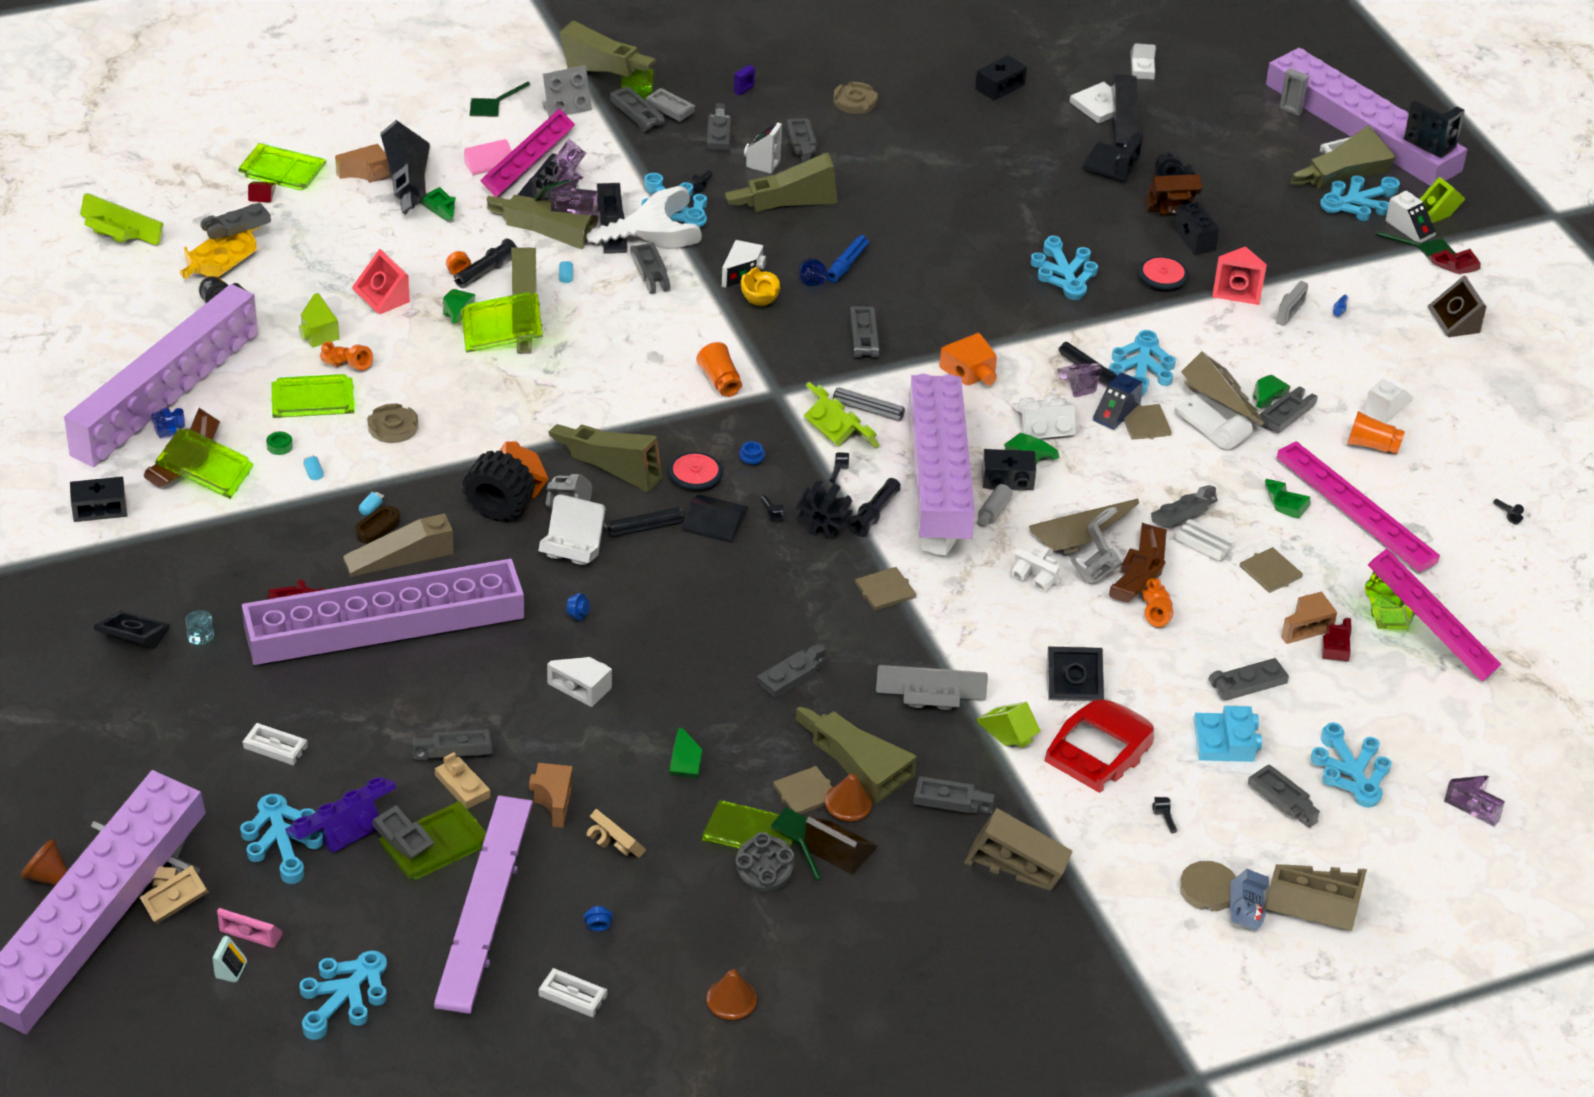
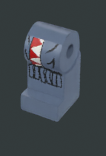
M1246 869L1230 882V911L1233 923L1254 931L1261 927L1266 915L1264 890L1269 887L1268 876Z

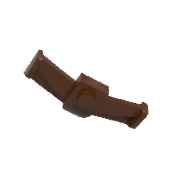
M198 408L187 437L178 432L163 451V454L167 457L152 467L149 466L145 470L144 478L157 487H163L189 470L201 467L208 458V452L220 421L201 408Z
M1142 522L1139 551L1129 549L1121 566V572L1125 574L1115 584L1111 585L1109 591L1111 598L1130 602L1146 586V582L1149 579L1157 578L1162 574L1166 564L1164 560L1166 529Z

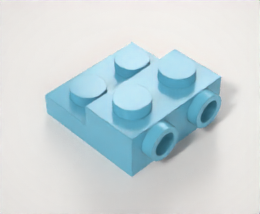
M1224 705L1223 713L1195 712L1194 728L1199 760L1255 762L1256 752L1261 751L1262 735L1255 732L1259 727L1258 714H1253L1252 706Z

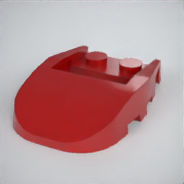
M1104 699L1094 700L1065 721L1048 747L1044 761L1101 793L1104 791V783L1108 780L1116 782L1123 777L1127 769L1130 767L1135 768L1140 763V757L1144 752H1148L1153 744L1154 726L1142 715L1119 703ZM1083 720L1127 745L1110 765L1066 741L1067 735Z

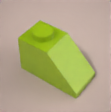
M1438 177L1420 200L1423 201L1431 222L1434 223L1450 217L1465 198L1441 177Z
M319 293L313 294L301 313V325H299L302 339H306L312 348L320 346L327 341L339 340L338 319Z
M1027 701L995 707L977 718L978 724L1004 746L1017 745L1018 748L1026 746L1033 742V736L1041 732Z

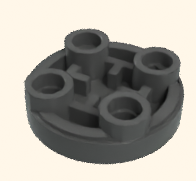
M759 832L754 838L746 841L736 856L738 877L747 887L756 891L769 892L777 890L791 879L794 872V853L789 845L780 838L770 836L765 832Z

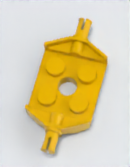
M260 226L229 237L225 236L214 240L209 238L190 252H188L187 247H184L188 266L180 270L181 276L185 279L194 273H201L207 277L221 276L257 250L256 239L252 232L259 229Z

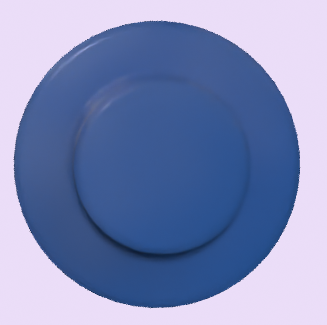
M750 441L743 444L739 451V457L743 462L754 465L764 460L765 451L760 443Z
M578 593L569 597L567 614L575 620H583L589 613L590 602L585 594Z
M595 906L584 913L583 919L589 930L605 931L611 927L613 913L607 910L606 907Z

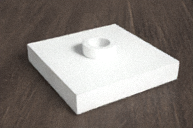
M1105 82L1070 96V103L1098 124L1114 117L1112 87Z

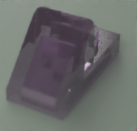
M569 138L557 154V163L559 164L557 182L569 179L567 185L584 178L575 169L586 155V152Z
M578 178L551 189V211L598 216L599 191L579 189Z
M1078 363L1057 369L1059 378L1069 379L1074 397L1096 392L1101 373V364Z
M1487 775L1451 779L1444 802L1493 827L1500 821L1505 804L1504 800L1486 792L1489 780Z

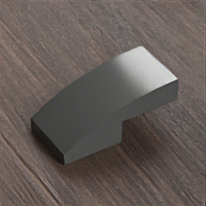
M397 805L376 817L372 822V826L380 835L410 860L432 847L435 843L417 821L411 823Z

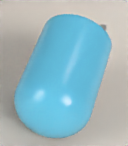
M571 260L570 262L561 261L559 263V281L562 283L573 281V263Z
M314 454L312 457L304 458L303 464L308 477L311 480L323 478L324 472L318 458Z
M371 492L359 505V512L365 516L371 514L381 506L384 495L378 492Z

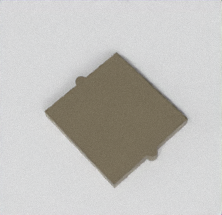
M1160 404L1138 405L1124 418V423L1131 440L1154 439L1155 437L1171 436L1172 434Z
M1273 547L1259 554L1254 553L1253 557L1240 562L1239 565L1269 593L1283 586L1288 587L1290 583L1303 576L1301 571Z
M897 567L855 579V584L861 591L862 598L869 602L874 611L914 599L917 595L909 585V579L904 578Z
M817 766L773 781L774 788L781 796V802L786 803L791 810L799 814L825 806V795L832 788L830 785L831 780L826 779Z

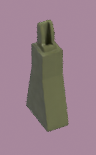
M576 21L570 22L559 32L568 69L586 65V71H608L630 77L635 71L647 70L652 64L656 63L655 58L639 54L637 47L616 42Z
M1368 125L1335 150L1312 159L1308 168L1293 174L1290 183L1292 185H1304L1310 182L1312 185H1316L1318 189L1331 185L1334 181L1351 179L1352 176L1356 175L1365 177L1387 173L1390 171L1396 156Z
M828 153L817 156L776 175L748 181L749 187L725 193L728 204H748L749 207H754L755 212L780 206L838 203L834 166Z
M515 194L511 200L495 196H487L486 198L487 209L493 213L503 215V218L506 219V225L531 230L578 249L585 247L588 241L586 235L598 224V203L535 201L534 198Z
M536 247L512 248L513 337H517V353H531L532 337H536Z
M556 424L548 432L549 436L554 440L567 445L571 458L596 465L645 492H649L663 478L656 436L606 432L583 424L577 429Z
M798 707L796 709V721L813 733V743L837 760L848 774L857 775L874 804L879 803L915 777L917 756L913 753L858 729L835 711L829 715L823 714L819 716L807 708Z

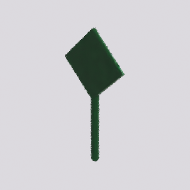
M525 82L497 98H471L469 116L498 117L500 101L528 87L530 82Z
M569 179L542 188L534 200L537 201L559 192L578 193L579 189L566 188L565 186L569 182Z
M1379 231L1376 233L1380 237L1417 246L1429 261L1430 255L1447 249L1452 254H1455V251L1443 238L1420 243Z
M786 807L771 824L770 828L800 844L815 879L820 881L821 876L805 843L807 818Z

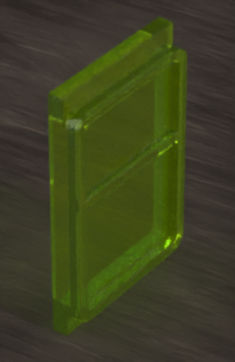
M258 143L239 166L238 171L245 173L247 178L263 182H275L279 186L304 190L308 188L327 162L323 158Z
M530 292L471 303L466 305L465 308H461L465 351L468 353L543 337L541 304L538 293L531 294Z
M345 374L277 378L276 382H271L272 417L354 414L355 402L352 377L347 378Z
M179 428L155 461V464L229 499L238 491V488L246 476L249 475L254 465L248 461L247 456L188 428L183 430Z
M458 801L417 821L435 843L412 860L397 851L383 837L379 838V843L409 879H418L481 849L487 832L464 805Z

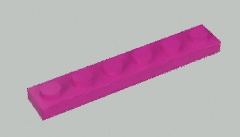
M559 108L491 169L480 182L497 197L570 131L575 124Z
M1388 548L1368 564L1375 574L1482 682L1502 665Z

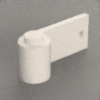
M1195 394L1177 405L1174 409L1225 450L1235 447L1248 438L1253 431L1250 420L1244 415L1238 414L1227 420Z

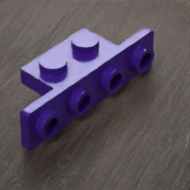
M383 777L373 778L363 788L349 791L342 796V799L320 806L318 811L312 815L297 818L293 821V825L285 828L286 834L300 840L320 829L328 851L334 853L376 830L372 826V822L379 815L374 800L397 788L396 784Z

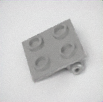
M586 65L542 74L546 95L543 107L545 110H548L549 117L559 108L566 115L592 110Z

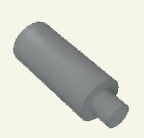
M1004 484L996 486L978 512L979 524L986 526L997 519L1013 496L1012 490Z

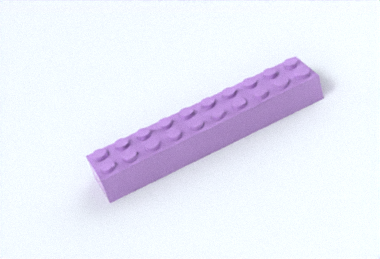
M1297 48L1269 63L1266 80L1267 86L1282 94L1285 74L1289 68L1309 75L1304 109L1350 137L1369 125L1396 156L1393 163L1431 186L1438 177L1446 181L1463 171L1467 148L1458 143L1457 148L1443 158H1439L1405 141L1404 134L1409 113L1375 94L1372 90L1360 85L1337 69L1327 65L1322 60L1307 53L1305 50Z
M230 284L64 416L69 455L95 467L115 449L123 445L126 440L140 431L153 418H156L164 409L173 404L180 396L189 391L202 378L206 377L218 365L222 364L229 356L238 351L245 343L258 334L255 295Z
M929 374L911 375L909 404L919 537L973 539L975 508L961 377L951 374L944 376H931Z
M505 559L242 604V612L253 665L523 619L524 594L512 559Z
M153 770L147 775L0 952V1022L27 1035L151 882L159 866L163 867L206 814L200 791Z

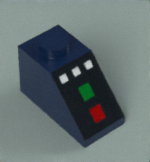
M1121 372L1108 384L1095 411L1093 421L1110 429H1116L1131 411L1138 405H1141L1143 381Z

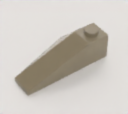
M1203 351L1181 371L1187 379L1184 383L1191 391L1196 392L1198 390L1206 397L1238 414L1244 415L1250 421L1260 426L1265 423L1253 405L1248 402L1249 398L1240 390L1241 386L1230 372Z
M1139 499L1029 525V529L1047 547L1051 548L1053 552L1062 549L1064 554L1080 551L1079 545L1093 540L1088 531V524L1107 508L1116 507L1118 510L1098 526L1102 533L1137 506Z
M446 514L418 519L344 555L343 560L350 577L451 555L454 554L453 530Z

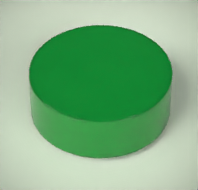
M278 431L271 433L266 439L267 450L271 454L284 455L293 448L292 437L286 432Z

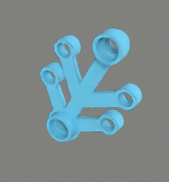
M649 173L645 176L644 186L649 193L655 194L666 189L663 186L662 175ZM685 182L679 185L688 190L689 196L693 195V185L691 183ZM704 194L694 195V207L689 208L686 205L679 211L680 213H674L670 219L672 221L684 222L685 224H696L699 228L704 226L707 222V216L703 208L707 206V197ZM649 198L643 199V200H642V205H643Z
M1357 175L1352 176L1348 195L1341 197L1340 195H1343L1346 185L1342 181H1334L1331 186V193L1324 195L1320 206L1328 213L1346 211L1356 214L1359 220L1367 221L1370 219L1371 214L1369 207L1375 208V212L1379 215H1387L1389 207L1387 201H1377L1369 198L1379 195L1385 197L1395 196L1398 193L1400 182L1394 177H1384L1379 187L1359 192L1364 187L1365 179ZM1351 203H1353V204H1358V205H1362V206L1359 207V206L1351 205Z
M1049 236L1044 242L1043 252L1047 256L1054 257L1057 265L1046 261L1044 254L1033 253L1031 265L1039 268L1038 280L1063 288L1065 296L1070 300L1083 298L1087 291V281L1091 277L1096 276L1098 265L1095 262L1089 261L1090 249L1086 247L1078 248L1076 258L1068 264L1062 252L1063 243L1061 239L1057 236ZM1084 264L1083 273L1076 279L1074 273ZM1052 273L1063 276L1064 279L1053 276Z
M1142 330L1135 337L1133 343L1113 349L1112 360L1114 362L1110 364L1109 370L1118 376L1121 372L1124 373V370L1137 365L1136 375L1132 377L1143 381L1141 395L1143 397L1148 392L1149 380L1145 377L1147 367L1158 375L1157 381L1160 385L1169 386L1172 384L1173 373L1171 370L1175 368L1176 359L1158 346L1159 339L1155 332ZM1140 350V354L1126 359L1128 354ZM1150 352L1161 360L1160 364L1149 355Z
M1335 722L1328 723L1322 730L1321 742L1327 747L1335 748L1342 761L1329 757V753L1325 748L1316 747L1312 750L1311 762L1314 765L1326 767L1322 775L1323 783L1354 793L1356 802L1363 807H1374L1382 799L1383 792L1379 785L1384 775L1390 772L1391 760L1384 756L1377 757L1373 766L1374 772L1369 780H1367L1363 772L1372 756L1378 753L1379 740L1374 737H1366L1362 743V751L1358 759L1355 760L1343 740L1345 732L1342 726ZM1340 773L1352 777L1354 781L1340 777Z
M279 794L265 795L258 802L259 813L252 821L244 822L241 825V837L246 841H253L258 838L259 830L267 821H271L272 826L258 842L250 843L247 846V857L252 862L263 860L265 852L277 840L283 860L280 865L281 879L288 884L298 883L304 878V865L294 856L289 837L295 838L286 834L285 828L291 825L285 823L282 817L296 820L303 816H310L315 811L310 808L299 811L287 806L286 799ZM318 830L297 841L306 844L310 849H317L323 845V834Z
M367 951L362 953L357 960L337 963L332 958H325L319 963V974L322 978L331 979L337 974L353 973L350 978L319 983L314 978H305L300 982V994L306 999L314 998L317 995L334 993L318 1011H311L303 1018L302 1028L306 1038L311 1040L323 1038L328 1031L327 1020L348 997L350 1002V1023L356 1026L365 1024L368 1020L367 1008L362 1003L360 985L366 979H368L370 986L368 989L369 1003L376 1006L385 1003L387 999L386 988L381 985L380 977L386 970L387 960L382 953Z

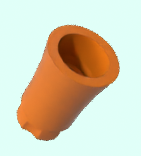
M713 342L699 351L696 362L707 374L716 390L722 396L731 397L736 395L739 389L742 388V382L732 362L727 345L722 342Z
M1358 411L1347 444L1398 454L1405 431L1395 429L1396 426L1381 422Z

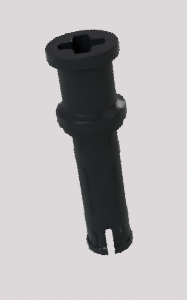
M509 238L504 239L501 245L488 249L485 256L454 274V282L458 287L463 288L490 269L502 267L505 261L510 258L512 259V248H517L516 244Z
M888 478L872 499L859 507L858 514L853 515L848 520V527L853 534L861 537L866 536L870 531V526L879 521L880 512L901 489V484L897 479Z

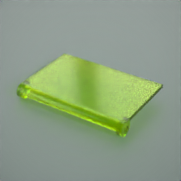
M719 800L702 836L703 842L712 841L741 848L746 841L754 838L759 832H765L770 836L780 838L789 847L793 843V840L770 828L771 824L780 814Z

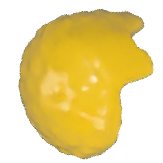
M757 267L744 274L741 279V289L744 297L755 306H767L774 302L781 289L779 279L775 274L762 272Z

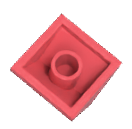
M1246 246L1219 256L1212 297L1260 305L1267 264Z
M379 249L352 286V289L377 313L382 314L409 303L410 296L408 274L383 250Z

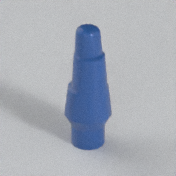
M1342 295L1334 304L1333 314L1335 316H1341L1346 311L1347 295Z

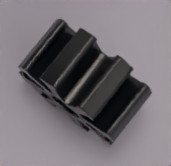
M816 481L811 490L807 487L800 498L796 509L801 511L796 519L799 524L809 521L813 522L808 530L810 534L816 536L822 526L826 533V538H833L837 530L839 532L844 530L853 513V510H848L852 499L849 495L836 498L841 488L839 485L833 483L827 493L822 485L823 481Z

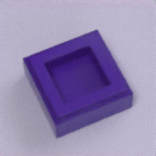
M748 65L734 74V93L741 95L754 87L755 67Z

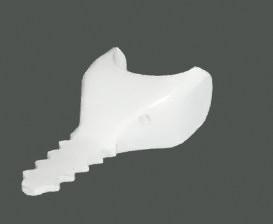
M677 186L656 192L633 215H628L625 220L619 219L617 223L610 222L608 226L601 225L600 229L593 228L586 235L588 242L598 244L601 240L608 242L610 238L617 240L618 237L626 238L628 235L639 236L651 243L654 242V244L664 248H679L697 244L701 240L702 234L699 226L696 224H680L670 219L674 213L682 210L690 201L688 190L685 187Z

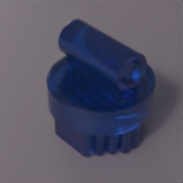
M807 258L799 264V277L803 283L808 286H817L825 282L827 277L826 268L821 261L815 258Z
M166 407L151 414L155 432L159 438L176 435V428L182 429L186 425L182 408H176L171 412Z

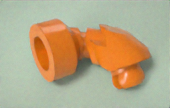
M327 341L322 344L319 355L323 362L334 367L343 365V362H348L351 368L361 371L368 369L373 361L372 350L360 344H356L351 348L336 347L333 342Z
M1152 578L1146 582L1147 587L1142 589L1143 598L1147 603L1145 617L1151 625L1163 627L1174 616L1173 603L1165 586L1161 585V581L1158 578Z

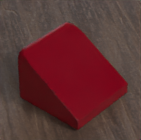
M250 182L248 184V201L271 202L276 188L275 182Z

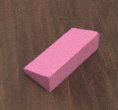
M507 139L464 149V163L472 175L488 172L512 150Z
M221 908L217 911L220 932L271 948L276 946L283 935V931L275 925Z

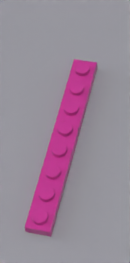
M1295 441L1278 450L1277 459L1419 573L1439 562L1440 555L1300 443Z

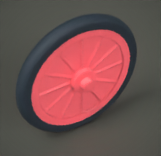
M1165 256L1148 258L1140 264L1138 269L1139 276L1143 282L1151 287L1164 290L1175 289L1184 285L1189 276L1188 270L1183 263Z
M688 452L675 457L671 461L668 473L671 480L682 488L704 490L716 485L720 481L723 469L720 462L709 454Z

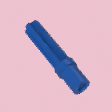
M865 235L857 237L845 252L833 262V265L825 274L828 281L836 283L843 274L847 273L853 262L869 245V240L866 239Z

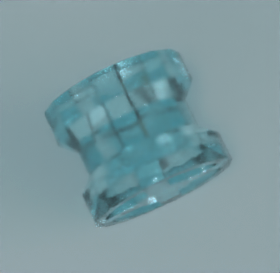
M197 610L186 616V634L190 643L203 645L209 643L214 638L213 618L209 612Z

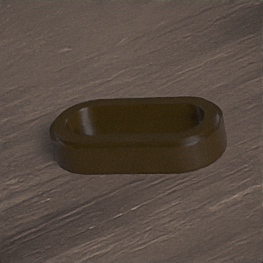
M393 506L377 508L357 523L355 527L357 540L368 544L390 533L400 524L399 510Z

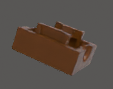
M1200 174L1154 176L1145 197L1147 212H1160V216L1176 214L1177 206L1195 202V196L1200 195L1202 191Z

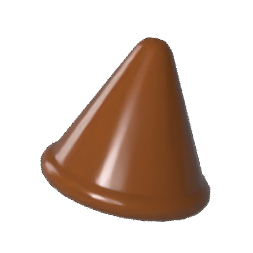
M849 774L836 786L830 788L824 799L828 812L835 818L846 822L859 821L865 818L872 808V800L855 774Z
M54 839L46 842L29 861L20 875L23 880L28 879L56 886L67 873L68 869Z
M732 969L711 986L706 995V1002L710 1011L717 1017L725 1020H739L747 1017L755 1009L757 995L754 988L736 970Z

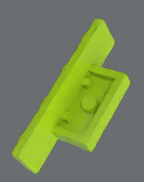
M84 194L80 215L86 218L84 225L93 228V232L102 235L108 234L113 236L112 239L118 242H127L129 239L138 238L153 245L160 244L163 222L93 194Z
M810 382L806 384V387L818 401L803 416L830 441L839 447L856 431L876 449L880 446L875 439L877 433L867 424L864 427L860 425L861 420L852 411L847 414L844 411L845 407L836 398L830 400L828 398L829 393L822 386L818 385L815 387Z

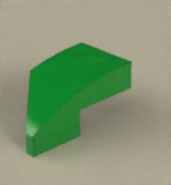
M438 187L421 198V203L434 214L447 221L453 220L456 197H450L441 187Z
M457 289L450 290L443 297V315L451 317L452 323H458L464 319L465 309L474 304L475 294Z
M1272 374L1258 379L1252 395L1253 399L1257 400L1256 407L1259 409L1269 407L1275 397L1284 396L1289 392L1291 386Z
M1019 433L1004 444L1005 450L1035 451L1036 464L1043 457L1051 458L1052 460L1059 458L1057 449L1028 434Z
M1266 478L1265 487L1275 510L1300 519L1311 505L1310 496L1288 492L1285 482Z
M678 728L671 760L670 775L698 779L703 752L683 728Z

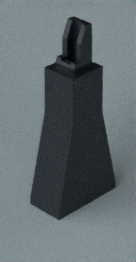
M395 120L380 132V136L392 174L394 195L400 199L402 213L406 215L410 209L415 208L417 201L426 195L425 171L430 143L398 120Z

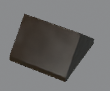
M1464 275L1431 302L1428 308L1448 337L1481 332L1487 306Z
M809 816L807 818L805 843L810 853L851 875L860 868L877 847L873 842L831 820Z

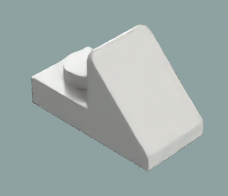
M1133 45L1130 53L1132 75L1137 76V79L1154 80L1156 45Z

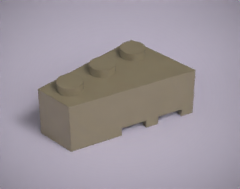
M996 808L975 838L964 864L972 866L975 862L990 867V872L999 874L1001 870L1017 875L1016 880L1051 891L1063 875L1073 851Z
M1276 864L1265 909L1352 931L1367 869L1358 868L1357 873L1340 872V867H1331L1329 872L1313 871V866Z

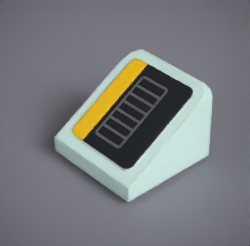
M224 936L213 956L214 973L218 979L237 982L247 963V959L231 938Z

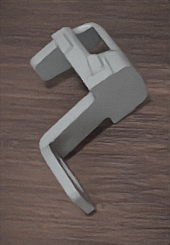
M582 474L554 477L547 486L546 506L552 510L554 498L559 494L590 501L592 495L591 482ZM603 523L602 530H607V525L605 523Z
M1116 507L1107 508L1088 524V531L1099 551L1084 563L1078 556H1073L1070 559L1081 577L1089 584L1100 581L1107 574L1122 565L1119 556L1114 549L1108 547L1098 527L1118 511ZM1101 568L1103 571L1093 578L1092 574Z

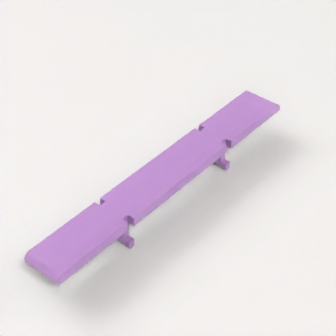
M499 795L497 797L482 846L483 851L480 852L455 933L454 945L452 944L435 998L434 1008L471 1014L484 968H489L490 960H487L488 950H490L510 879L512 874H517L518 868L515 866L516 857L518 856L533 800Z

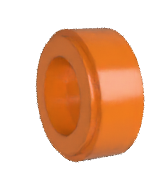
M463 251L453 252L446 259V267L452 275L471 265L470 258Z

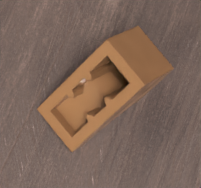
M378 143L335 155L336 175L339 179L361 178L371 183L390 177V167L386 153Z
M1322 591L1298 597L1295 613L1284 620L1281 638L1286 644L1326 634L1327 625L1331 623L1335 625L1337 611Z
M538 763L536 774H531L529 791H534V803L543 805L550 812L552 827L564 828L573 787V766Z

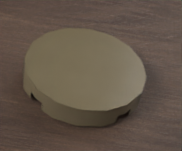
M850 82L848 86L843 87L842 84L834 90L833 102L841 111L862 114L872 111L877 106L878 94L868 84Z
M393 403L379 406L367 418L368 432L373 438L381 442H403L414 436L418 430V415L410 407L408 409L402 408V404Z
M1198 861L1190 864L1183 870L1180 878V892L1186 902L1195 908L1203 910L1205 907L1211 908V911H1219L1230 906V882L1236 876L1231 869L1223 864L1213 861Z

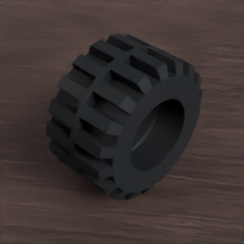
M492 450L487 451L486 454L483 453L477 458L464 477L462 491L463 494L467 495L465 499L468 503L472 504V508L475 511L478 510L484 517L488 516L494 521L498 519L500 522H505L507 519L509 521L513 520L521 513L534 493V477L528 472L529 468L523 465L520 459L512 457V454H504L498 450L495 453Z

